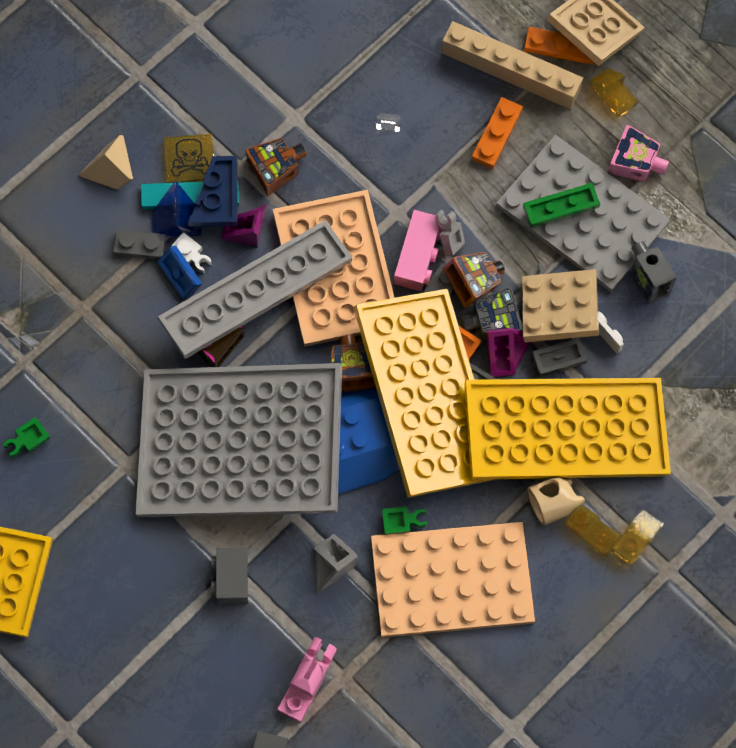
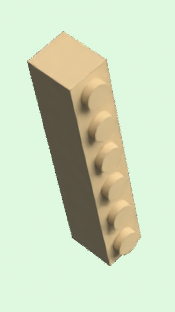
M452 21L442 42V54L570 110L581 89L583 77Z

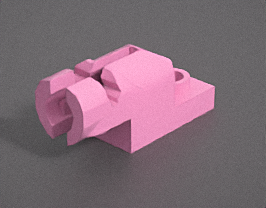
M314 637L290 682L288 691L278 707L279 712L300 723L319 690L337 652V648L329 644L322 661H317L316 656L322 646V639Z

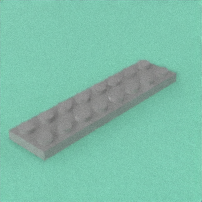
M324 220L159 315L158 321L184 359L351 263L353 257L327 221Z

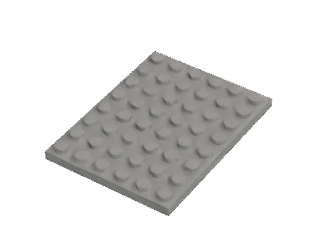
M341 363L144 370L136 515L138 517L337 513L342 389Z

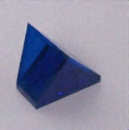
M176 180L152 212V233L180 236L184 232L187 236H201V227L188 226L195 203Z

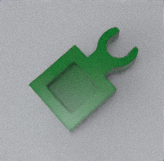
M34 417L15 430L17 438L5 441L3 446L5 449L11 445L15 446L16 449L9 453L11 458H15L23 448L26 447L30 453L49 441L50 436L37 417Z
M407 506L382 509L384 534L410 532V526L426 527L427 521L419 522L417 520V516L426 515V510L419 509L414 513L408 514Z

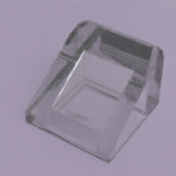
M379 112L376 119V128L400 132L402 116Z

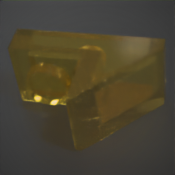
M608 68L591 79L589 83L614 114L620 117L635 107L638 101L623 84L625 75Z

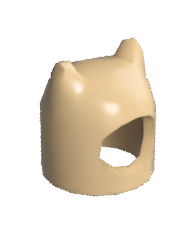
M550 478L527 489L533 511L543 526L567 517L575 508L585 502L583 496H577L574 493L570 478Z

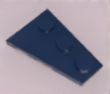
M213 156L205 175L200 195L195 202L193 214L189 218V227L238 226L237 156Z

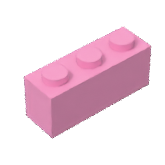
M417 210L413 211L394 275L395 285L422 292L424 284H429L432 270L428 269L430 262L435 263L439 249L435 248L437 240L441 241L440 233L443 231V228L436 222V215Z

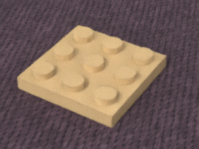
M568 0L550 13L547 18L549 23L598 66L639 36L645 28L614 0Z
M596 269L522 276L524 342L599 336Z

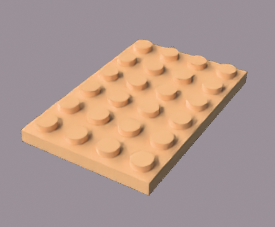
M368 190L273 209L280 245L326 220L353 257L351 263L293 296L304 347L340 340L344 335H361L354 312L355 305L395 298Z
M523 522L371 536L381 638L535 623Z

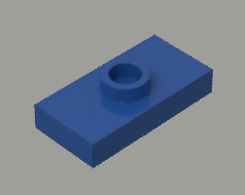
M170 246L157 261L183 300L189 299L202 285V282L177 246Z

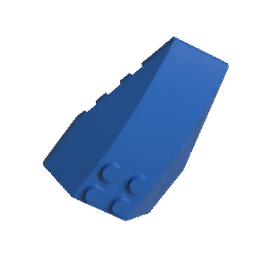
M376 388L341 392L338 495L383 481L399 470Z

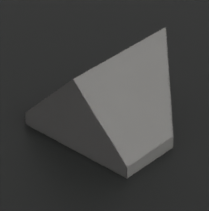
M335 534L314 547L316 552V595L358 564L357 554Z

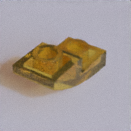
M584 505L578 506L565 521V524L576 535L604 557H607L622 539L618 532L603 523L600 516Z
M642 510L615 543L611 552L632 566L645 551L651 540L661 530L663 523Z

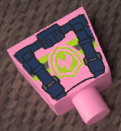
M626 125L610 163L608 173L646 181L650 170L664 175L669 161L656 157L660 147L657 141Z

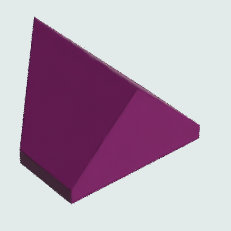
M268 204L238 214V226H224L221 239L258 247Z
M506 328L489 330L487 332L485 343L490 375L498 377L516 374V369L531 343L524 342L522 331Z

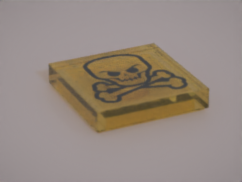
M212 134L164 137L167 183L203 182L211 159L214 156Z

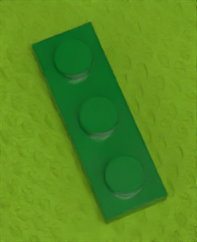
M593 183L523 203V209L530 228L600 207V201Z

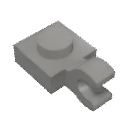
M440 210L435 216L436 222L443 228V231L440 233V240L443 245L444 254L453 256L465 244L461 222H456L454 211H451L445 217L444 211Z

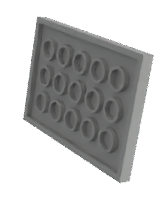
M556 134L496 203L497 208L581 271L596 269L597 283L609 292L615 289L632 268L635 260V255L631 249L632 246L644 241L647 248H649L671 220ZM593 183L600 201L599 208L530 228L523 209V203Z

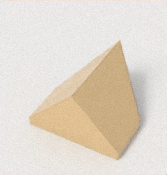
M119 135L106 145L78 176L118 190L133 180L124 136Z

